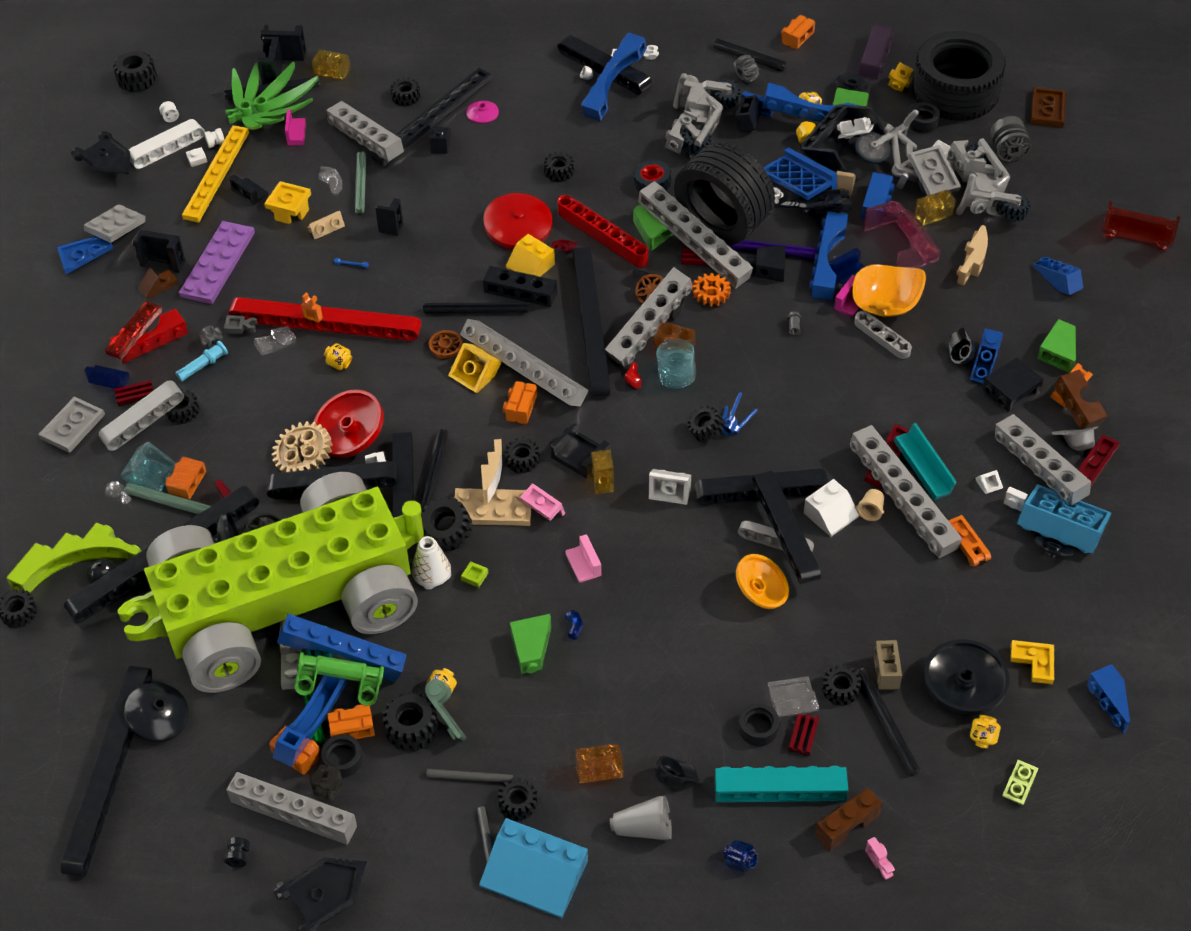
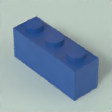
M873 172L862 206L861 219L881 223L883 216L887 215L888 206L886 205H890L892 197L890 193L893 194L895 183H892L893 176Z

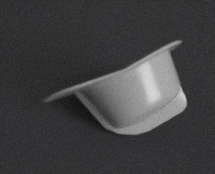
M1098 426L1082 430L1055 431L1052 434L1063 435L1071 449L1082 451L1095 446L1094 429L1098 428Z

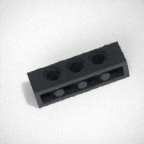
M490 266L483 279L484 293L546 307L552 306L558 293L557 280L500 267Z

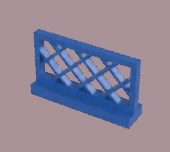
M791 148L784 150V156L763 167L772 181L807 200L827 188L831 190L837 188L836 172ZM779 170H789V172H779ZM803 183H813V185H803Z

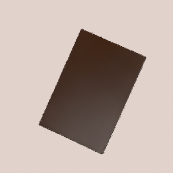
M1033 87L1030 124L1063 127L1066 91Z

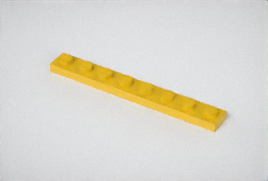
M232 126L182 214L183 220L200 222L249 134L248 128Z

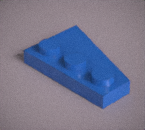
M94 236L58 246L57 249L65 274H68L112 250L113 246L112 243Z

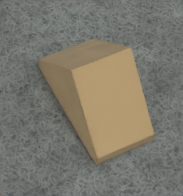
M837 171V188L835 190L845 188V190H849V195H851L856 175Z

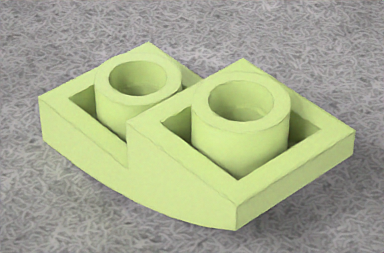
M1017 760L1002 797L1024 805L1038 768Z

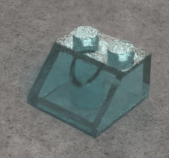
M148 441L137 447L120 477L128 483L162 492L165 488L166 479L173 474L176 462Z

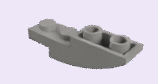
M284 620L280 622V630ZM280 644L282 690L294 689L298 658L303 649H294Z

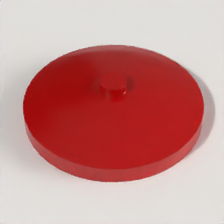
M524 193L506 194L493 200L486 208L484 213V229L493 242L504 248L514 249L516 243L527 234L544 242L552 229V214L548 206L535 196Z
M364 390L344 391L329 399L318 411L314 422L317 426L321 424L332 438L330 440L333 444L330 447L332 452L327 453L328 456L334 458L351 457L362 452L375 441L383 426L384 412L379 401L371 393Z

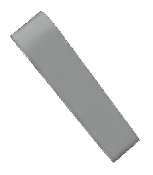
M166 381L102 428L99 432V438L108 450H117L183 400L184 394L174 381Z

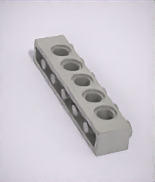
M343 101L326 110L327 120L330 125L335 126L350 138L355 139L359 144L364 145L380 158H384L389 162L404 152L401 138Z
M673 267L605 348L607 356L623 368L627 364H631L635 354L645 347L646 341L657 333L661 323H665L668 320L671 311L677 309L682 298L691 292V279ZM672 289H677L675 293H669ZM660 303H666L665 306L658 307ZM650 316L654 317L651 321L646 320ZM643 330L641 334H635L636 331ZM631 344L629 348H623L624 345Z
M1013 414L996 424V440L1007 447L1010 453L1016 455L1036 476L1044 480L1048 487L1054 489L1063 500L1073 505L1090 495L1091 481L1017 416Z
M236 772L226 789L231 803L348 845L357 828L353 813Z

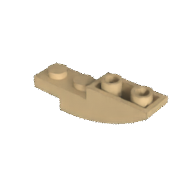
M984 225L974 232L972 241H968L965 251L967 253L964 265H960L957 271L959 276L957 283L964 286L970 275L978 277L982 270L988 245L987 230Z

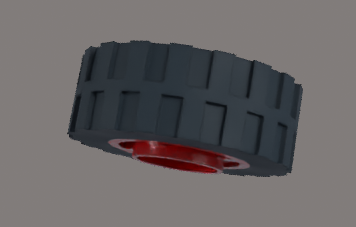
M659 160L644 161L634 170V183L639 192L654 181L662 186L665 191L671 186V170L664 162Z

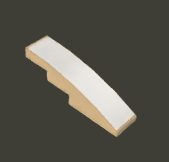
M501 439L494 440V452H487L488 465H481L484 505L489 504L500 480L502 471Z

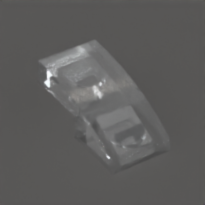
M286 326L272 329L271 335L254 338V345L261 355H265L289 345L296 340V337L290 328Z

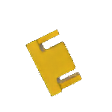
M280 181L264 203L265 208L271 210L274 213L275 220L290 224L292 222L291 215L297 216V214L298 219L303 220L309 211L308 198L311 195V190Z

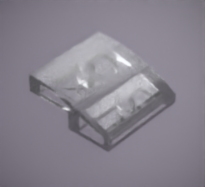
M809 676L768 682L769 695L778 717L819 711L815 691H812Z

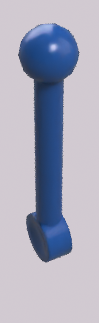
M340 258L334 259L335 265L347 264L362 266L365 269L369 267L367 262L358 263L343 261Z

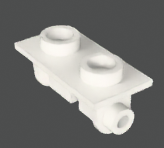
M866 117L854 119V126L852 120L840 122V124H837V130L841 131L838 139H849L855 135L861 136L865 133H870L874 124L870 125V118Z

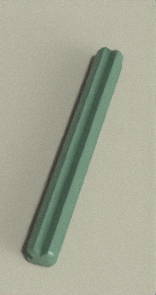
M365 152L357 153L355 212L357 214H363L365 209Z
M127 483L125 487L126 494L195 514H200L211 507L132 483Z

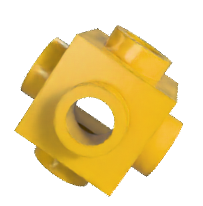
M899 62L896 70L892 69L888 76L890 79L888 85L894 90L902 92L904 87H909L912 81L910 76L914 69Z

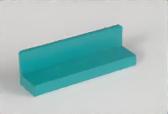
M916 423L912 424L909 432L895 437L894 443L934 501L950 495L956 480Z

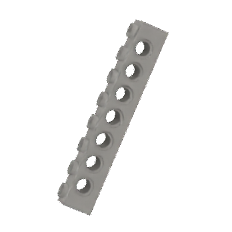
M654 181L639 192L638 203L713 270L720 274L722 278L726 277V281H729L731 286L736 289L750 279L753 270L750 263L740 257L735 250H732L724 240L715 235L711 229L707 228L699 218L690 213L686 207L682 206L662 186Z
M467 319L460 333L461 336L571 406H581L589 390L482 322Z
M870 425L854 432L850 441L852 451L857 453L863 465L872 471L874 479L880 481L885 493L893 499L896 507L903 512L907 521L914 526L918 535L925 540L931 552L935 553L938 558H941L958 550L962 541L961 536L876 429Z

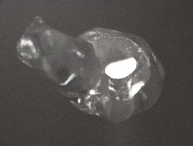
M115 481L106 485L105 495L107 498L119 500L123 503L131 501L123 484Z

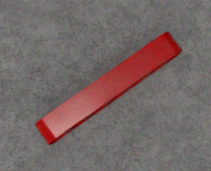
M562 195L558 198V215L634 266L643 268L648 265L649 249L646 245L571 196Z

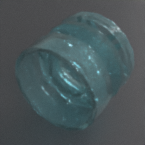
M671 339L663 342L656 351L659 380L663 385L674 389L690 385L697 375L694 347L691 343L681 339Z

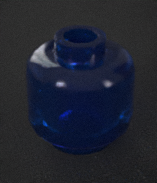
M741 840L732 841L730 845L725 847L723 852L726 865L740 872H748L750 869H753L758 861V853L755 847Z

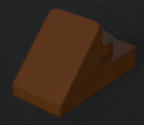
M149 268L138 288L145 298L149 299L178 285V281L169 269L156 275L152 268Z

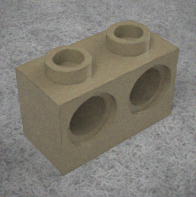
M897 640L876 641L873 655L878 690L899 689L902 671Z

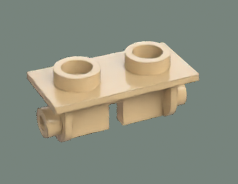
M337 211L310 223L307 229L313 234L315 240L344 227L345 224L341 212Z

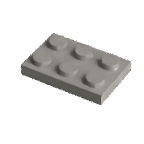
M940 145L909 153L908 158L929 198L960 190L961 185Z
M118 204L84 224V231L111 243L145 223V216Z
M73 397L38 435L41 440L70 453L104 417V410Z

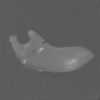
M321 166L319 179L326 183L328 182L331 193L337 196L342 190L343 183L339 173L331 167Z

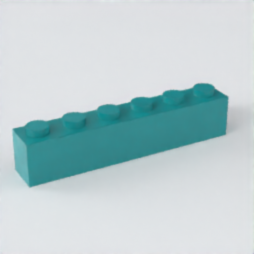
M746 766L743 768H715L716 802L847 801L848 781L846 767L809 766L807 768H796L795 766H788L785 768H775L767 766L764 768H753Z

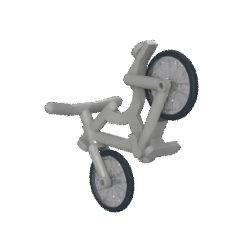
M913 110L905 118L904 123L894 128L892 125L887 124L883 131L885 133L883 136L870 132L861 135L857 139L855 144L857 154L864 161L873 164L881 163L889 157L891 151L889 142L891 141L894 166L891 172L895 177H900L897 187L902 189L908 179L919 183L921 191L928 197L915 170L910 169L913 166L908 158L909 153L917 149V145L907 138L906 135L910 123L919 113L918 110ZM898 139L901 141V144L906 145L905 153L908 160L902 164ZM948 160V162H949V164H950V166H951V168H952V170H953V172H954L956 168H954V167H953L954 164H953L951 161ZM947 193V194H944V195H940V196H937V197H933L932 199H936V200L945 199V198H947L951 193Z

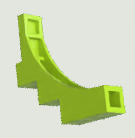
M96 522L83 539L78 535L73 536L65 533L53 549L47 545L42 546L35 543L6 578L12 590L17 589L19 592L20 589H24L25 592L27 590L31 593L43 580L67 566L100 558H125L129 560L140 553L141 549L136 545L127 544L122 539L115 537L114 530L110 526L101 525Z

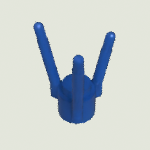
M741 392L738 393L728 417V406H725L722 416L724 426H722L723 430L721 431L725 435L738 434L739 430L758 411L754 409L738 425L737 419L733 415L742 396Z

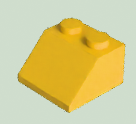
M527 234L516 243L506 268L541 277L555 265L554 249Z
M463 343L448 376L478 393L495 377L502 361L475 344Z

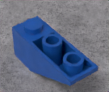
M1043 257L1040 261L1033 263V266L1057 291L1071 295L1083 289L1081 269L1050 259L1049 257Z
M985 328L970 381L984 384L985 378L992 374L1003 338L1002 332Z
M1111 664L1092 672L1087 685L1089 691L1099 700L1102 709L1108 712L1113 724L1124 734L1130 723L1125 682Z

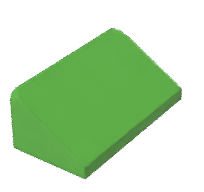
M837 88L833 105L851 103L867 106L869 94Z

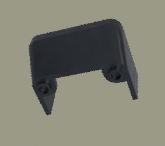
M837 105L830 110L801 144V149L804 154L822 166L835 172H846L847 170L838 152L849 139H838L841 131L837 130V124L852 120L854 126V119L866 117L870 118V125L874 124L872 129L882 130L883 126L873 107Z

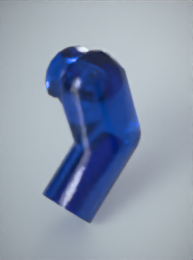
M571 610L566 613L565 619H568L567 621L572 624L568 637L576 640L584 624L580 614L575 610Z

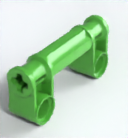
M300 652L295 676V689L300 695H308L313 692L317 674L359 681V703L365 706L373 705L377 700L379 687L382 683L384 666L377 668L367 666L366 663L321 655L314 657ZM307 680L309 683L301 684L300 681ZM365 691L372 692L370 695L363 694Z

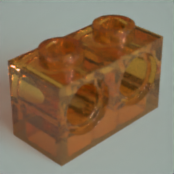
M668 322L661 323L657 333L654 335V348L686 358L689 357L696 343L695 330Z
M619 744L576 749V771L580 783L623 778V756Z

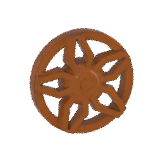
M648 274L641 277L635 288L636 297L641 304L644 301L640 297H646L647 299L657 288L656 282L660 280V284L664 279L662 276Z
M439 331L430 338L429 349L439 359L451 358L458 355L463 340L454 331Z

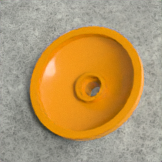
M759 554L747 555L739 561L736 567V579L740 590L749 601L765 609H776L786 602L789 595L788 581L776 563Z

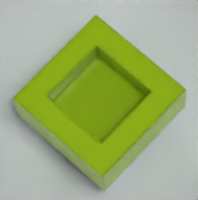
M470 561L461 575V581L479 588L488 575V568Z

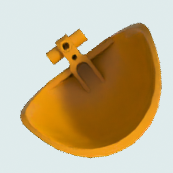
M880 264L866 266L854 278V301L864 311L877 316L892 317L905 314L917 305L922 296L926 281L925 272L920 268H904Z

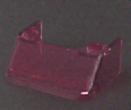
M890 201L866 209L865 231L896 222L910 240L911 248L897 253L895 267L918 268L939 260L940 249L914 214L900 203Z

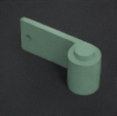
M439 679L429 681L425 687L427 697L449 726L447 731L453 739L457 737L464 741L467 737L442 705L451 696L450 686Z

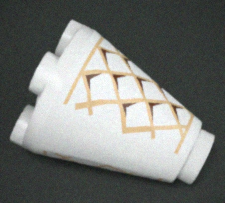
M426 536L418 543L411 566V573L415 582L428 590L443 584L451 577V564L436 540Z

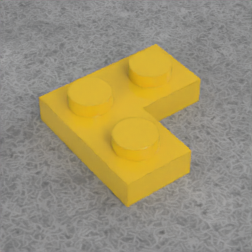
M1012 640L1010 662L1031 664V682L1053 684L1054 645Z

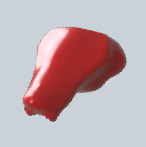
M631 362L630 368L625 374V381L638 390L642 387V379L637 373L638 364Z

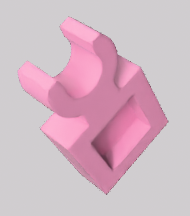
M875 837L867 840L865 851L875 867L880 869L885 880L893 877L892 872L895 869L886 858L887 851L885 846L879 843Z

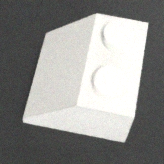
M656 469L650 472L649 499L687 505L691 489V475Z
M834 479L805 499L804 514L830 537L859 517L848 491Z

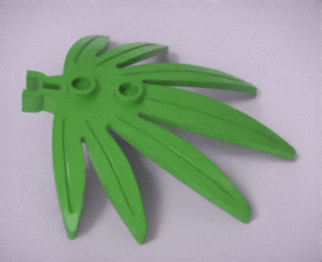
M292 62L255 98L259 86V67L255 63L247 83L245 97L243 98L242 85L236 69L233 68L232 95L236 108L225 110L226 117L230 124L242 120L243 125L251 130L262 128V125L281 122L284 120L282 116L287 115V109H291V113H294L313 101V98H310L302 103L286 107L306 94L318 81V76L275 97L285 87L293 74L295 62Z

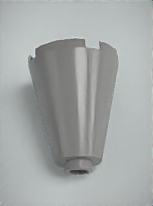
M658 796L615 812L613 818H610L611 831H615L616 835L657 840L671 839L672 825L668 816L670 810L666 796Z

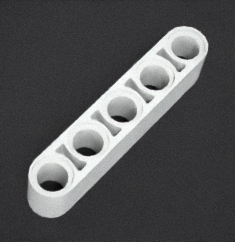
M194 119L187 120L130 148V162L137 169L143 168L200 140L204 136L205 130Z

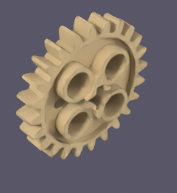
M306 421L304 426L299 422L298 427L292 425V430L285 429L286 434L279 435L281 440H275L278 446L272 447L275 451L272 453L274 457L273 462L279 471L285 473L312 470L314 468L319 469L318 465H325L323 460L330 458L327 453L332 452L330 447L333 444L330 441L332 438L321 424L317 426L313 422L310 425Z

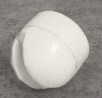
M584 66L580 78L590 80L594 75L593 70L590 67Z

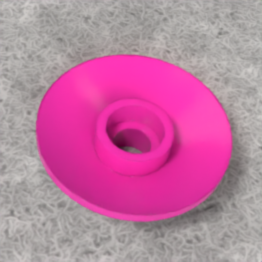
M490 101L474 102L466 110L468 119L479 124L492 122L499 114L498 107Z

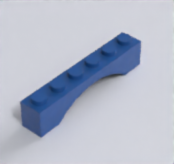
M628 32L625 38L621 40L620 46L613 53V57L607 62L604 71L598 76L597 82L590 88L588 96L582 101L581 106L585 116L599 121L603 119L609 109L607 103L609 88L615 77L624 68L641 59L647 49L644 37Z
M768 83L762 108L821 122L830 110L837 105L812 103L797 97L783 86ZM845 103V104H840V105H855V104Z
M827 212V217L822 220L821 228L824 230H820L819 240L822 242H818L817 253L819 255H815L814 265H817V267H813L812 277H814V280H810L809 290H812V298L833 300L837 275L831 269L827 256L831 249L845 238L848 214Z
M291 614L286 616L276 642L294 649L330 652L354 662L366 663L367 666L379 668L384 666L382 679L393 683L401 675L406 659V654Z
M323 675L304 710L291 725L285 728L276 741L272 758L290 767L294 765L349 684V679Z

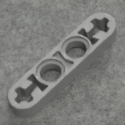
M860 311L855 315V326L898 358L905 359L910 356L912 346L907 340L866 311ZM872 328H879L881 331L874 332ZM885 338H892L894 341L888 342Z
M751 521L741 522L738 534L742 538L783 550L773 528ZM805 538L811 551H813L814 543Z

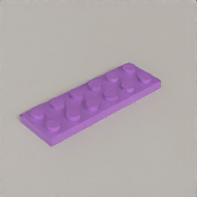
M222 221L180 289V297L213 304L255 233L254 227Z

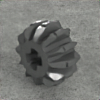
M742 55L735 60L734 69L742 82L749 83L758 78L759 68L754 58L750 55Z

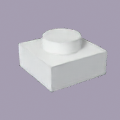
M202 147L186 152L191 167L207 163Z
M1009 487L1003 504L1022 511L1028 494Z

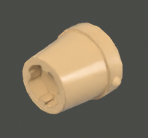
M876 489L868 490L858 506H856L860 517L868 521L879 520L882 514H884V494Z

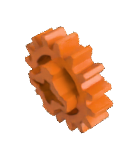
M705 273L703 278L698 276V281L694 280L692 285L693 298H697V302L703 301V305L709 303L710 307H712L715 303L719 306V302L725 303V299H729L731 294L730 282L726 281V277L720 278V274L714 276L711 273L710 276H707Z

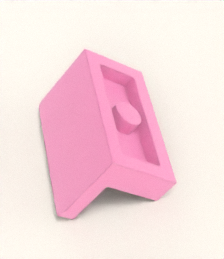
M533 483L520 497L522 502L549 521L557 513L561 516L565 514L562 503Z
M587 534L579 537L580 546L565 551L579 583L601 576V563Z

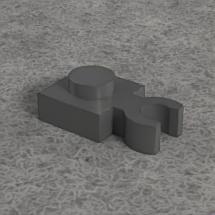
M227 315L224 332L243 334V331L247 330L250 333L256 332L254 325H258L257 319L249 318L246 320L245 316Z

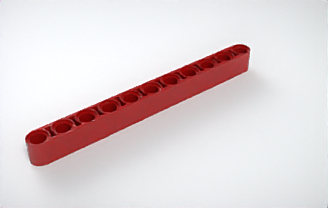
M240 297L233 299L228 311V315L245 316L246 320L256 318L258 324L408 341L417 340L422 325L420 319L412 316L321 307L323 318L318 323L303 317L301 304Z

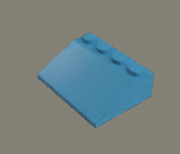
M1037 484L1024 503L1017 524L1025 530L1036 531L1045 538H1053L1059 540L1063 545H1071L1077 547L1081 552L1093 554L1109 521L1111 512L1083 501L1070 505L1056 491Z
M506 818L496 837L479 887L562 919L588 862V849Z

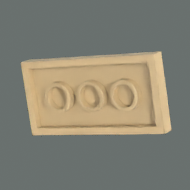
M455 488L454 498L458 502L460 501L468 511L472 519L471 524L530 526L532 508L520 499L526 490L496 489L489 504L484 505L483 489ZM452 516V524H454L455 517Z

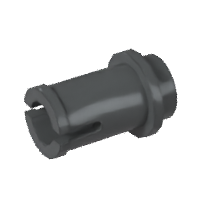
M796 311L790 312L787 317L791 335H798L801 332L800 321L802 318Z

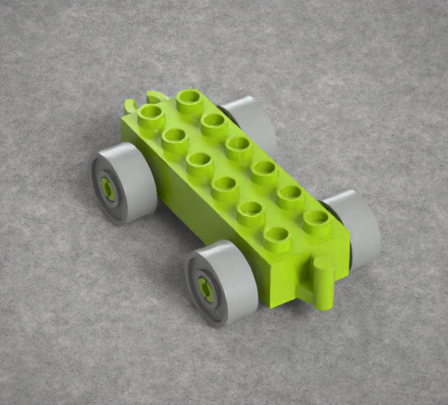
M336 472L319 478L304 491L300 500V507L303 513L215 543L209 530L195 525L180 526L168 530L158 536L147 550L146 558L149 567L144 568L151 592L144 596L130 599L118 609L122 622H128L136 613L141 612L148 615V620L143 625L125 626L124 632L126 637L130 641L168 637L176 660L183 657L193 686L203 692L216 693L242 685L258 671L261 657L251 632L285 620L288 614L297 616L342 600L351 624L356 631L364 634H378L394 629L404 623L414 613L418 604V598L407 576L411 574L407 549L415 543H419L424 537L421 505L416 501H407L402 507L403 515L393 518L378 486L367 490L358 475L350 472Z

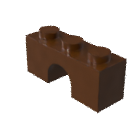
M1076 370L1060 376L1054 384L1056 392L1063 399L1066 408L1070 411L1075 423L1081 430L1099 426L1108 415L1099 401L1090 403L1082 399L1080 394L1087 388L1088 383L1080 370Z
M867 788L818 822L815 836L831 851L847 840L849 832L855 826L860 824L864 828L878 818L883 803Z

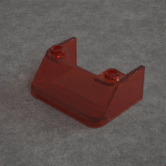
M1109 201L1101 230L1105 237L1114 238L1117 236L1157 245L1156 248L1161 250H1167V248L1173 246L1181 217L1177 216L1175 220L1112 207L1113 202Z

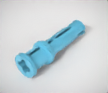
M217 341L215 346L209 350L205 349L200 357L176 371L175 375L183 382L206 365L214 364L215 360L223 355L226 356L228 351L221 341Z

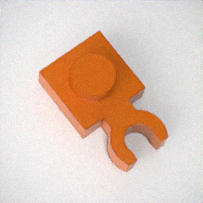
M306 292L302 296L303 303L301 304L303 317L319 323L323 318L321 306L316 304L317 297L315 295L310 298Z

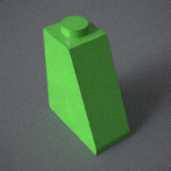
M638 205L633 209V222L649 250H654L673 235L670 230L643 206Z
M1058 319L1040 346L1037 359L1070 373L1076 361L1075 326Z
M550 614L510 622L511 636L521 674L542 670L551 632Z

